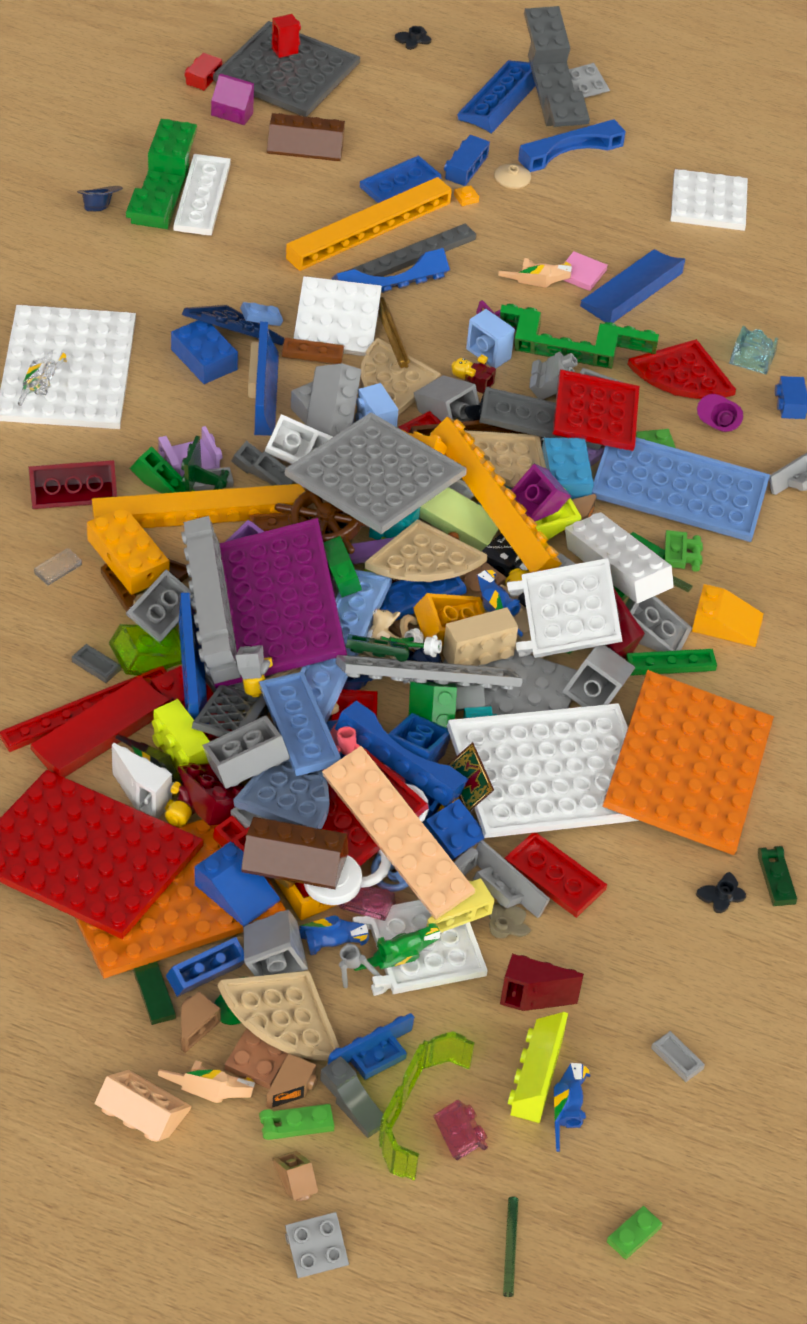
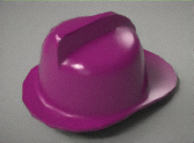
M717 394L704 396L697 406L699 418L704 423L722 432L737 429L744 418L743 411L739 405Z

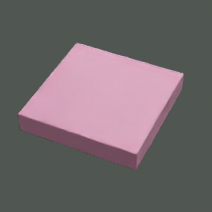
M573 251L565 261L569 262L572 266L571 277L564 281L591 291L607 271L608 265Z

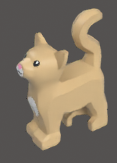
M375 609L373 611V625L369 629L367 637L380 639L381 636L387 638L391 636L399 638L389 632L388 628L399 617L400 612L392 613L388 610ZM405 615L400 620L401 638H404L405 633L409 631L408 623L417 625L418 621L413 615ZM364 651L358 654V656L374 657L372 652ZM386 655V657H379L387 659H396V657L390 655Z

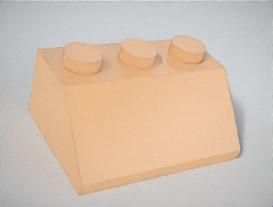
M129 1069L107 1076L94 1103L101 1107V1111L106 1115L118 1117L123 1120L122 1123L125 1126L142 1131L147 1139L155 1142L170 1137L192 1107Z

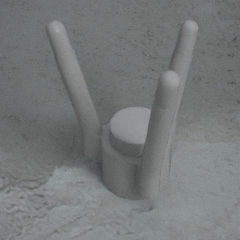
M347 943L341 949L340 957L342 961L339 963V966L341 968L344 988L348 987L347 968L356 969L363 964L374 976H381L367 961L366 957L361 955L356 945Z

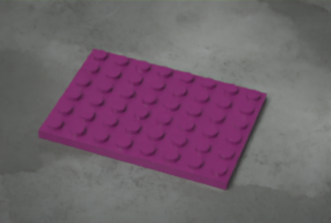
M318 518L219 543L236 650L238 652L240 647L263 645L264 658L272 657L273 666L268 668L264 676L334 659L337 655H347ZM241 676L240 678L216 683L214 686L217 689L220 685L229 686L243 682V678Z

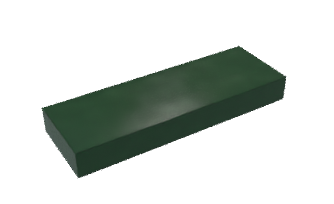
M158 962L132 969L151 1025L176 1019V1013Z

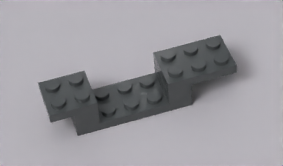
M560 7L525 8L524 16L531 39L528 59L546 126L561 127L589 124L590 118L583 92L574 90L567 64L570 44Z

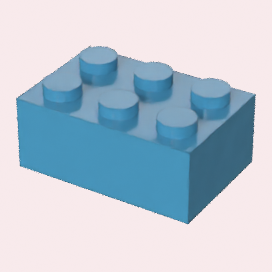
M544 438L542 451L546 469L571 495V500L591 495L594 483L585 439Z

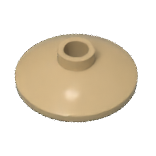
M504 164L495 170L494 178L503 187L519 189L530 183L531 173L521 165Z

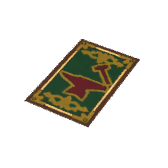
M474 742L447 764L468 778L459 799L469 812L494 791Z

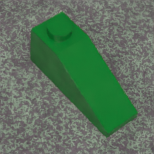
M152 446L129 468L144 484L161 494L185 492V486L182 485L183 478Z
M341 536L324 542L327 562L341 597L343 598L361 591L362 588Z

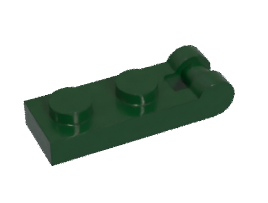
M348 634L346 648H349L351 652H372V655L377 657L395 656L400 662L406 661L409 657V646L405 643Z
M775 846L774 849L758 848V859L772 905H795L797 896L784 857L783 846ZM775 858V862H770L769 859Z

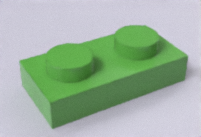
M643 1206L608 1237L607 1243L626 1260L657 1233L663 1223Z

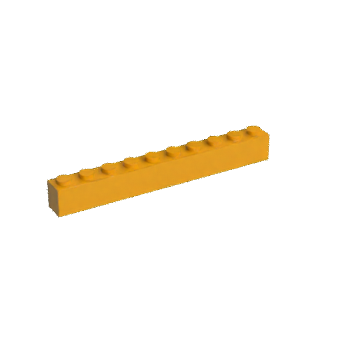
M436 177L287 243L286 259L299 271L304 270L450 204L452 189L439 177Z
M446 417L430 434L439 436L442 439L441 441L448 447L445 453L447 457L467 468L466 475L462 479L530 573L558 568L562 564L557 557L559 555L558 552L547 544V537L536 529L537 524L531 517L525 514L527 511L525 507L516 502V495L509 488L505 487V480L494 472L496 468L490 461L484 458L485 453L478 446H475V439L463 430L465 426L458 419L454 421Z
M300 484L92 498L93 519L125 506L142 528L184 525L183 522L206 516L210 517L212 523L247 521L250 515L283 513L276 511L275 505L277 503L293 505L295 500L305 490Z

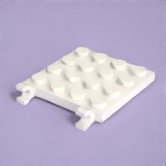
M608 558L522 574V581L507 582L510 597L519 596L522 592L525 595L531 641L516 642L519 657L527 656L533 652L534 657L537 658L623 642Z
M417 900L369 909L366 912V916L353 917L352 921L366 924L367 929H371L377 946L378 938L384 937L385 940H390L398 934L410 933L426 928L427 921L432 915L423 903ZM470 922L441 932L440 939L424 948L419 953V958L415 961L385 968L386 976L372 977L373 985H371L373 996L383 994L388 989H391L392 994H398L487 976L488 970Z

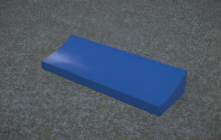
M508 60L457 114L458 120L474 124L492 134L535 87L530 63Z
M654 249L582 299L580 307L604 322L614 323L681 275L685 258L671 257Z
M260 321L254 435L272 436L276 425L279 352L270 337L268 322Z
M181 593L179 633L185 709L195 720L207 703L204 662H201L199 649L202 648V645H199L196 636L199 627L197 628L195 625L194 614L196 613L190 602V593Z

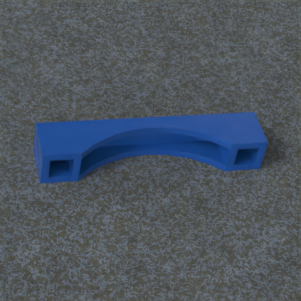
M615 119L520 145L518 160L529 172L544 169L553 158L571 150L590 148L608 151L622 147L626 131Z
M444 248L425 252L413 267L395 276H371L353 269L337 273L331 279L382 286L381 293L391 291V287L398 286L401 289L410 286L409 283L412 282L422 284L427 282L429 278L434 280L444 278V274L450 271Z
M355 701L341 712L335 726L337 731L342 727L354 728L358 745L369 751L375 758L443 806L447 807L461 795L468 778L449 765L426 760L403 748L384 731L375 713L364 705Z

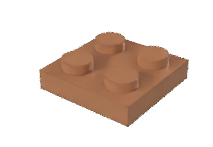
M246 1028L226 1061L225 1070L244 1079L249 1077L256 1084L270 1089L288 1053L271 1046Z

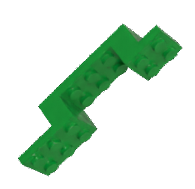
M160 119L148 151V173L142 188L134 189L126 210V218H131V224L169 229L189 172V152L197 132V124Z
M515 304L502 305L500 310V319L517 328L515 351L545 357L555 356L558 352H561L563 356L572 353L577 359V363L608 369L613 367L617 347L656 354L659 334H655L652 330L639 331L632 326H624L623 328L611 322L600 323L596 344L592 345L587 341L574 342L566 337H561L560 339L553 338L552 335L545 333L539 335L541 312L535 308L527 307L523 309L518 308Z

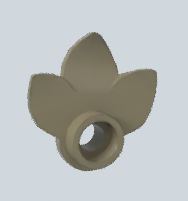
M498 903L493 905L492 914L488 915L491 919L489 928L493 936L506 938L511 934L522 937L531 932V929L523 923L526 918L524 909L517 906L505 909Z

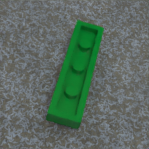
M713 649L627 653L626 661L635 667L630 676L645 675L647 670L658 674L716 671L717 668Z

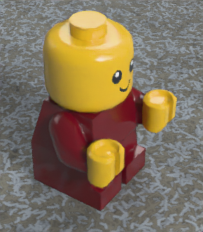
M482 354L477 359L480 363L473 364L471 361L461 357L454 361L451 366L454 376L475 384L476 390L482 394L486 387L491 388L495 383L496 368L492 366L490 368L487 367L488 357Z
M175 782L170 791L173 794L178 792L180 794L177 801L169 800L166 804L165 818L169 824L175 827H183L196 811L184 783L181 785L179 782Z

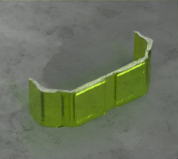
M452 1031L435 1036L430 1041L424 1040L423 1044H419L403 1076L402 1085L397 1087L381 1119L379 1147L382 1148V1154L390 1173L402 1178L407 1177L415 1180L419 1153L398 1145L392 1129L423 1069L445 1062H452L470 1069L475 1042L466 1039L465 1036Z

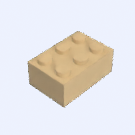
M508 607L447 623L443 645V655L449 664L478 666L514 656L518 625Z

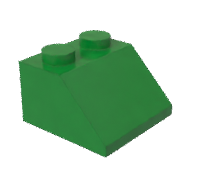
M410 681L408 716L413 713L447 728L448 720L455 719L456 683L445 685L435 682L419 683Z

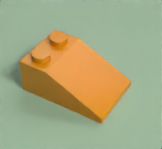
M704 584L692 632L756 647L764 613L724 588Z
M427 593L413 607L420 630L424 635V642L426 637L436 635L438 637L437 640H441L442 646L444 645L447 623L485 613L480 597Z

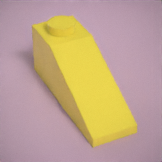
M481 878L469 881L474 887L475 893L437 920L431 916L427 921V927L430 923H436L441 933L492 914L494 898Z

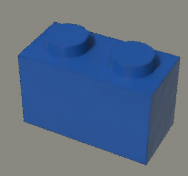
M780 376L779 384L775 385V396H778L777 410H780L781 418L805 419L807 414V390L804 377Z

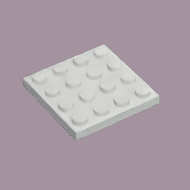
M675 169L670 221L745 231L748 178Z
M303 276L294 339L344 345L343 354L365 356L366 350L374 342L382 286Z

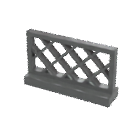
M220 685L193 721L192 728L221 737L231 732L227 731L229 729L234 731L261 717L267 716L269 709L263 695L252 697L247 695L245 691Z

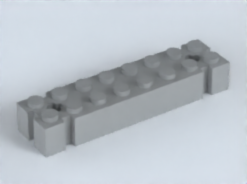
M209 516L183 522L185 531L181 532L184 545L187 544V548H184L186 560L189 561V564H186L188 576L192 577V580L189 581L191 593L194 594V597L191 598L194 611L197 610V614H194V621L196 627H199L196 636L199 645H202V648L199 649L201 662H206L204 663L207 676L211 675L214 684L240 678L219 541L216 533H214Z

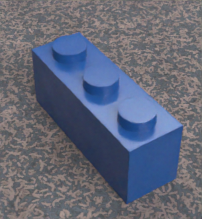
M469 135L466 140H463L460 148L454 151L450 161L447 160L444 166V171H446L445 179L466 186L488 157L490 141L473 135Z
M234 937L173 966L166 974V977L174 993L179 997L241 967L245 962L244 950L237 937Z

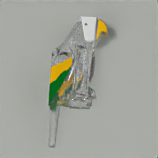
M53 349L43 358L32 360L23 381L18 406L23 404L29 393L34 392L37 395H47V390L51 387L50 381L54 377L56 369L63 362H67V356L64 352Z

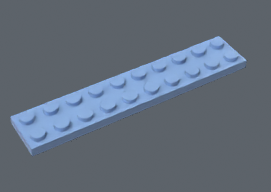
M355 570L362 590L343 598L340 592L338 593L336 604L345 646L348 634L367 637V633L373 624V611L380 609L391 586L392 578L372 572ZM346 648L347 655L358 656L359 653L351 652L349 648ZM336 658L303 666L300 671H304L326 723L348 678L347 673H344L336 664Z

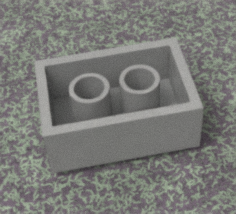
M267 716L261 717L202 745L212 770L226 789L236 786L240 782L252 776H257L273 766H278L290 759L281 734Z

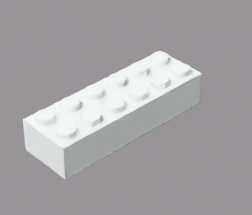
M595 513L586 519L576 521L572 525L565 527L568 550L584 562L608 558L613 585L634 602L640 603L674 587L672 566L603 513Z

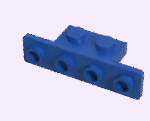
M409 1013L404 1017L399 1016L392 1023L384 1027L380 1026L364 1037L356 1038L351 1044L343 1048H336L330 1053L328 1064L341 1056L347 1063L351 1062L363 1079L366 1080L405 1060L407 1052L396 1039L412 1031L414 1015Z

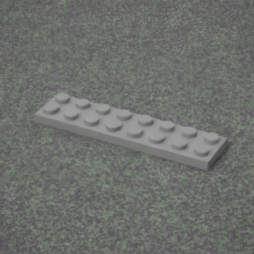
M337 655L336 664L342 671L347 673V676L355 678L363 674L369 675V678L382 679L383 676H388L396 681L413 678V681L419 683L435 680V683L445 685L449 681L457 682L461 686H470L471 683L479 684L478 686L484 688L500 685V688L513 690L514 686L521 687L523 679L510 668L411 660L400 662L397 659Z

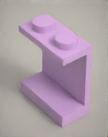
M206 426L202 427V439H200L201 468L205 470L220 468V460L222 459L221 449L216 447L213 434H209ZM167 436L159 437L158 453L183 478L184 470H181L182 460L187 457L188 446L193 441L171 446Z

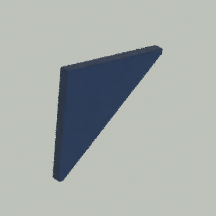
M228 305L187 307L182 312L183 316L259 338L260 323L246 321L241 312ZM269 329L272 342L283 345L284 337Z

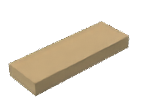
M259 342L251 343L248 378L249 398H256Z

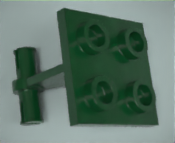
M195 436L193 443H190L188 446L187 457L183 458L181 470H184L182 485L185 486V492H191L195 482L214 485L213 490L225 488L228 483L229 471L225 470L224 472V469H222L218 476L201 468L200 436Z

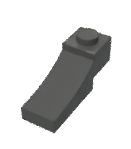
M245 441L231 460V462L247 474L251 473L272 486L289 485L294 482L285 476L286 466L265 452V450L262 453L248 441Z
M341 1056L321 1069L320 1081L336 1097V1104L367 1138L388 1125L387 1117L370 1098L360 1083L357 1073Z

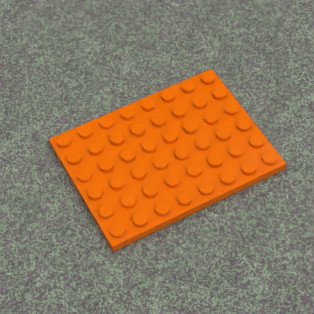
M647 670L602 807L735 855L774 716Z
M201 819L188 823L183 827H177L202 838L204 846L123 940L75 918L103 979L244 932V927L195 886L194 867L222 848L212 838L214 828L218 825L209 826ZM264 876V878L267 880V882H268V883L271 885V887L274 889V887H273L271 881L269 880V878ZM280 900L252 922L270 917L286 909Z

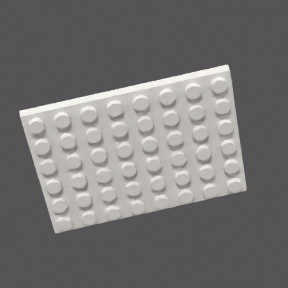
M16 305L0 388V421L120 429L136 313ZM53 349L62 351L59 357H61L62 353H65L67 362L54 366L55 360H52ZM42 363L39 369L23 382L29 367ZM46 380V383L39 389L27 394L33 381Z
M619 703L448 720L447 728L456 755H459L467 746L474 742L494 788V791L474 808L484 838L639 821L602 807L628 729Z

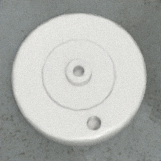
M347 855L336 890L304 884V887L310 897L320 903L327 905L343 904L352 900L360 891L362 871L359 864Z

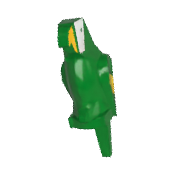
M430 923L424 929L410 933H401L390 940H385L384 937L378 938V950L367 961L373 967L379 966L380 969L413 962L419 958V953L424 948L440 939V930L436 923ZM361 964L358 968L354 969V971L363 970L367 968L363 964Z

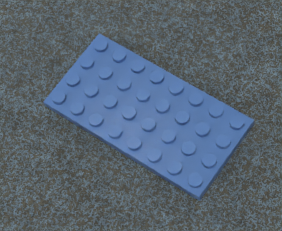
M636 437L633 451L605 446L593 482L592 494L597 496L596 499L751 542L770 474Z

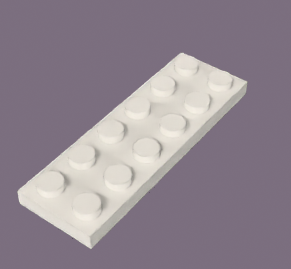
M193 155L174 222V231L212 236L231 165L230 158Z

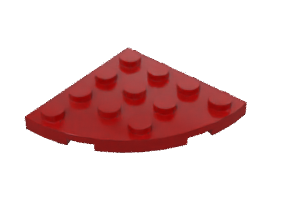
M697 339L657 350L656 354L646 353L628 359L627 365L640 378L654 387L675 396L702 399L709 394H717L725 398L736 394V388Z

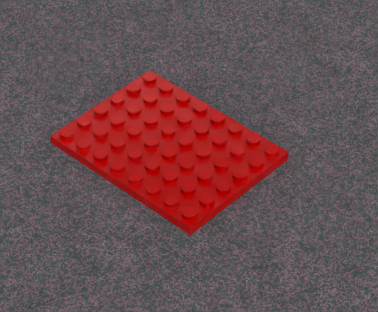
M46 769L0 817V883L123 940L204 846V842L198 836Z

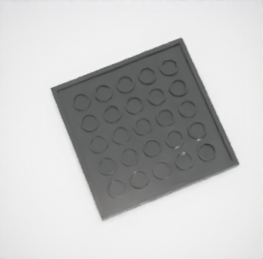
M268 21L213 74V80L217 81L221 73L254 83V97L300 116L307 117L360 63V56L299 33L300 45L298 54L278 58L272 49V22Z

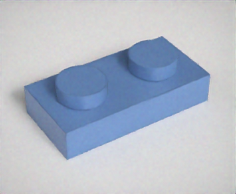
M243 302L240 307L246 321L268 322L269 325L281 326L283 322L278 307Z

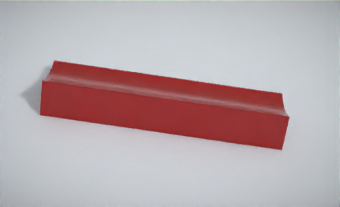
M140 675L32 743L30 749L49 771L66 777L112 748L113 743H120L121 741L116 739V735L120 734L129 737L154 720V709L170 703V699L155 690Z

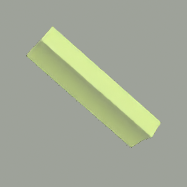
M449 487L420 507L419 518L447 534L451 532L458 533L461 542L479 551H482L491 543L498 531V527L482 506Z

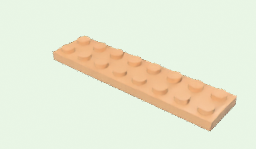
M362 746L322 771L327 782L435 920L475 893L474 887Z

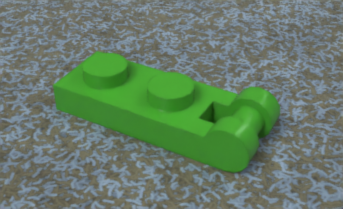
M330 1104L279 1111L267 1109L259 1113L260 1122L264 1125V1128H262L263 1138L266 1140L334 1131ZM274 1123H280L281 1126L276 1127Z

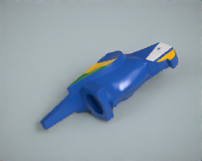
M484 570L477 575L484 608L488 612L508 607L513 617L519 613L521 609L520 600L511 599L505 589L495 583V571ZM518 629L517 635L522 637L523 633Z
M335 915L300 925L299 929L301 939L307 940L310 955L317 954L323 947H335L348 942L360 943L362 946L369 941L366 924L345 921Z
M570 1063L561 1080L554 1086L556 1152H560V1126L581 1128L583 1119L586 1118L585 1112L581 1110L583 1103L581 1084L585 1081L586 1076L590 1077V1070L581 1063Z

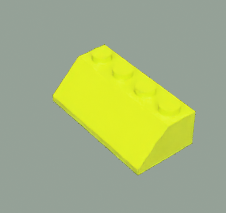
M561 1012L536 1019L534 1028L529 1027L526 1037L529 1047L528 1049L523 1048L520 1063H524L523 1068H517L514 1083L518 1084L517 1089H511L508 1104L512 1105L511 1116L540 1123L561 1049L568 1013Z

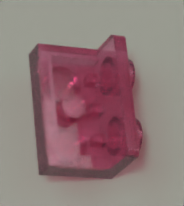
M365 887L361 888L352 900L339 904V906L343 910L385 921L392 905L396 904L395 893L387 889Z
M458 1099L433 1115L453 1158L457 1161L478 1147L482 1150L488 1149L485 1142L487 1135L483 1128L477 1125L475 1121L477 1115L470 1104L465 1105Z

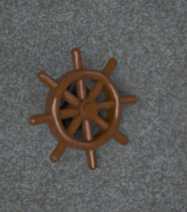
M303 487L305 491L295 500L293 505L282 503L275 505L276 511L290 514L291 524L300 523L301 516L310 517L309 520L318 518L323 542L341 536L348 554H353L355 551L351 544L352 539L359 533L362 526L368 527L350 515L341 514L344 511L331 503H323L321 500L323 498ZM314 503L317 509H311L307 507Z

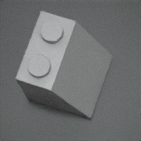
M444 375L414 392L418 411L422 414L431 411L441 422L446 417L454 421L456 419L461 422L473 421V419L468 418L464 409L469 405H479L475 384Z
M596 646L562 692L582 707L608 705L635 667L607 646Z
M289 909L277 912L262 920H256L244 927V961L254 976L308 970L298 923Z

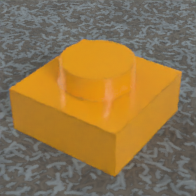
M471 185L454 189V196L461 206L479 202V195Z

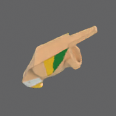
M524 258L522 271H499L498 276L518 280V283L547 288L554 282L569 279L572 266L569 262H564V264L560 265L535 264L528 258Z
M195 1061L191 1072L185 1074L159 1069L158 1076L181 1085V1090L215 1103L222 1102L227 1098H251L255 1087V1081L249 1077L241 1079L230 1076L220 1070H207L200 1061Z

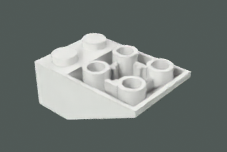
M113 743L112 771L114 777L135 809L158 819L164 813L168 801L172 800V793L170 791L172 787V774L167 769L160 768L151 763L148 759L132 753L128 748Z

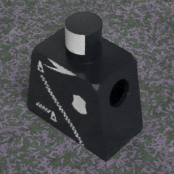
M502 533L481 551L487 554L486 563L506 578L514 569L528 570Z

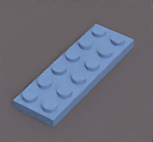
M304 671L259 682L260 690L276 729L283 738L296 776L327 769L341 759Z

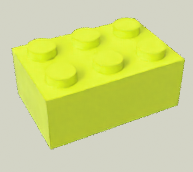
M178 699L154 709V720H152L154 727L153 742L164 753L171 756L172 764L177 772L178 766L190 763H208L209 761L202 745L210 742L202 731L192 728L194 720Z

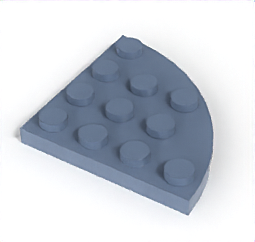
M289 759L278 766H273L257 776H253L233 800L234 807L261 817L322 829L326 821L330 804L329 788L322 770L296 776Z

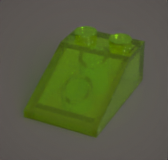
M120 624L109 641V645L126 675H140L160 666L168 669L182 664L180 636L175 628L159 643L139 625Z

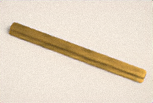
M381 297L378 310L379 317L399 367L408 368L410 360L384 297Z

